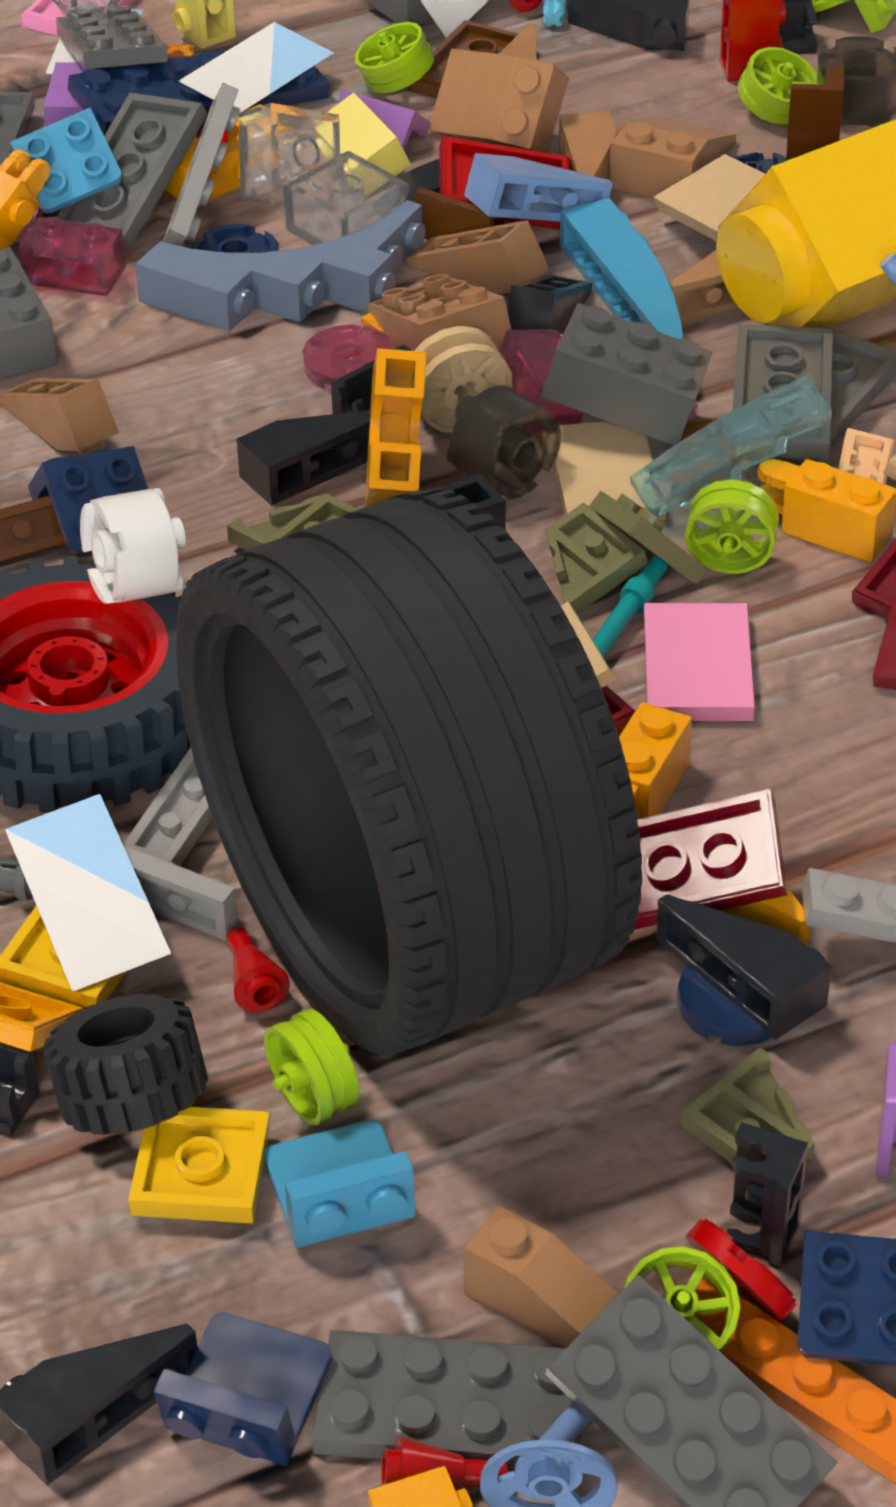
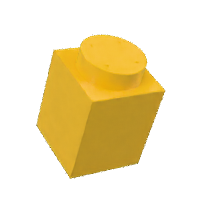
M896 119L772 166L718 226L716 248L720 272L732 299L748 317L760 323H769L770 326L817 328L819 325H823L829 328L896 300V286L879 266L887 256L893 253L896 255Z

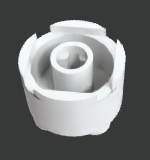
M160 488L99 497L90 500L91 503L84 504L80 519L83 552L92 551L96 568L87 569L95 593L103 603H121L181 591L183 578L178 564V550L185 547V530L179 517L170 518L165 498Z

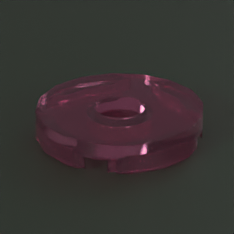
M350 324L330 327L317 332L306 342L302 351L305 375L315 385L325 389L324 383L331 385V382L375 360L377 348L394 349L393 342L383 332L368 326Z

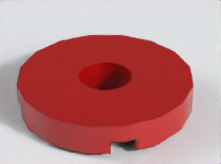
M700 1218L685 1236L696 1250L706 1252L725 1266L737 1289L773 1318L783 1322L797 1305L795 1303L796 1299L792 1297L794 1294L775 1274L756 1257L753 1259L731 1241L733 1238L706 1218L704 1220Z

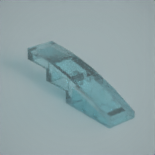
M807 375L766 393L716 419L677 443L630 476V483L646 509L655 516H659L691 503V500L701 488L715 481L731 479L741 481V470L785 453L786 440L830 423L831 409Z

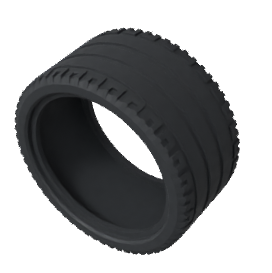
M430 487L393 496L347 513L340 518L330 519L300 530L286 538L276 539L240 552L235 556L226 557L191 576V579L186 583V588L183 589L182 599L179 602L176 659L182 710L200 782L227 856L259 923L295 981L313 1004L341 1033L345 1034L353 1043H357L361 1048L367 1049L373 1054L378 1053L383 1056L396 1054L423 1045L428 1041L468 1025L478 1018H484L530 996L539 994L586 972L588 973L614 958L615 955L623 950V946L628 944L630 935L634 932L635 921L638 920L639 915L638 905L641 904L640 887L642 886V854L635 800L622 745L602 688L573 626L533 563L519 545L513 541L506 530L497 524L494 518L488 513L485 514L477 504L471 503L462 495L458 496L454 491Z

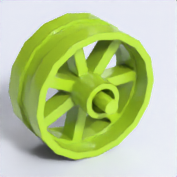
M411 22L396 23L379 30L368 37L355 53V64L363 74L367 87L372 92L380 94L395 92L410 86L425 75L434 62V52L426 42V36L422 28L417 23Z
M766 47L757 50L751 56L746 69L739 79L737 89L740 99L748 110L760 119L773 124L788 125L791 85H819L820 83L813 67L797 53L784 48Z
M731 479L715 481L701 488L691 500L684 536L688 551L702 565L717 572L727 574L747 573L763 566L773 554L776 541V531L779 522L776 503L766 491L749 482ZM720 508L722 514L719 515L710 510ZM752 515H754V516L758 517L760 521H747V520H748ZM696 520L712 527L701 531L697 526ZM750 535L766 536L756 542Z
M313 1008L304 1009L293 1015L291 1020L279 1022L266 1029L264 1047L270 1069L275 1078L272 1080L273 1086L277 1091L281 1090L289 1105L302 1120L309 1125H319L331 1119L332 1114L344 1112L356 1106L360 1098L359 1082L349 1056L350 1049L346 1043L343 1044L333 1026L322 1014Z
M685 1246L661 1248L641 1259L628 1275L624 1288L637 1275L643 1279L648 1274L655 1272L666 1297L665 1300L712 1345L723 1353L735 1332L741 1309L737 1286L725 1266L706 1252ZM679 1267L694 1273L686 1286H675L667 1268ZM703 1277L715 1286L721 1298L698 1300L695 1291ZM726 1311L725 1328L721 1337L719 1338L695 1315Z

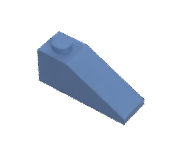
M475 153L464 196L489 217L560 222V209L608 198L613 183L608 179L513 156Z

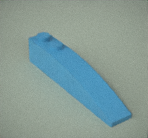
M609 197L560 209V248L586 281L593 282V290L611 313L616 317L633 323L648 324L657 332L677 339H683L681 319L666 275L651 251L647 239L643 235L640 236L631 225L626 213L621 212Z

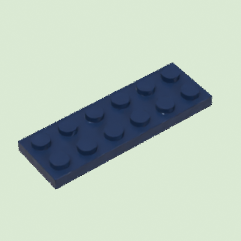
M228 50L218 52L205 51L199 55L180 58L168 57V62L128 65L104 70L92 69L85 73L69 75L67 90L83 110L91 108L103 135L106 134L129 93L202 103L208 115L213 99L184 85L179 80ZM313 66L248 109L259 104L266 108H274L327 99L330 83Z

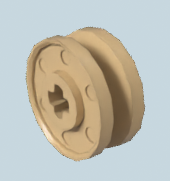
M466 326L442 329L423 340L415 349L417 352H426L424 399L421 414L428 425L440 432L456 434L476 430L493 420L505 407L512 391V372L491 337L483 331Z

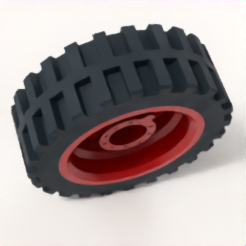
M79 557L63 558V564L44 566L43 560L27 563L28 570L14 574L8 568L0 571V795L3 796L4 805L20 809L24 802L39 804V811L41 813H50L57 810L58 806H69L100 794L103 801L112 800L114 806L131 802L130 793L143 788L150 794L163 787L162 776L168 772L172 774L191 748L182 710L176 659L177 615L182 595L176 597L175 592L121 603L105 604L95 593L87 569L96 568V565L80 564Z

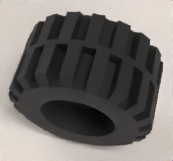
M137 994L97 1003L65 1019V1022L56 1026L50 1032L51 1036L45 1040L43 1045L45 1050L43 1052L63 1121L67 1125H73L74 1130L80 1132H92V1134L96 1135L122 1134L154 1126L173 1118L180 1111L189 1108L196 1102V1097L203 1094L206 1089L205 1082L208 1081V1073L191 1010L180 999L169 998L168 995Z

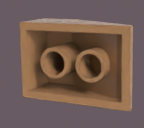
M451 49L428 131L452 138L548 153L569 77L558 67L549 63L513 55Z
M662 117L628 121L611 142L610 181L613 183L612 189L653 198L722 155H727L736 142V134Z

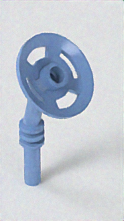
M572 1401L538 1440L514 1444L494 1454L484 1465L480 1476V1491L486 1504L489 1507H611L616 1499L618 1490L617 1475L613 1466L596 1451L583 1445L572 1443L592 1419ZM516 1455L520 1456L516 1461L515 1471L498 1477L499 1470L504 1463ZM583 1473L600 1477L597 1486L586 1496L580 1498L574 1489L583 1480ZM517 1491L528 1498L540 1501H555V1504L535 1503L513 1494Z

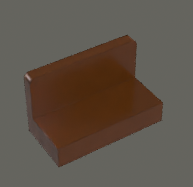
M827 67L826 85H791L787 161L839 141L844 67Z
M419 188L414 193V202L422 204V224L425 225L426 229L424 239L427 240L437 236L509 224L487 216L476 205L425 188Z
M50 496L0 509V563L65 545Z

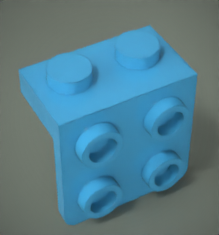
M87 108L10 142L13 151L21 149L30 154V162L40 158L47 161L51 167L50 177H48L44 187L36 196L44 213H53L113 187L122 181L121 170L91 108Z
M367 1120L269 1146L264 1152L265 1165L295 1249L415 1217L414 1172L407 1152L402 1151L393 1154L382 1125L375 1120Z

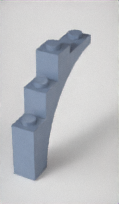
M406 200L387 216L359 231L328 242L298 249L263 253H224L190 249L160 241L135 263L139 302L227 331H231L254 308L299 323L315 308H318L323 300L368 314L370 311L367 304L382 299L381 293L395 288L396 276L393 272L397 271L401 263L414 250L419 249L424 241L426 229L425 225L422 224V204Z

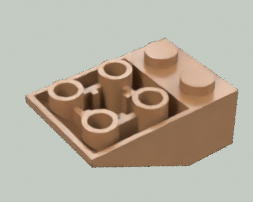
M437 274L422 280L423 286L408 290L407 287L389 289L381 293L382 299L367 304L370 313L396 348L404 344L412 351H415L423 340L442 329L466 326L478 328L489 335L501 355L516 351L505 298L487 291L485 287H476L468 284L466 280L451 278L449 274Z

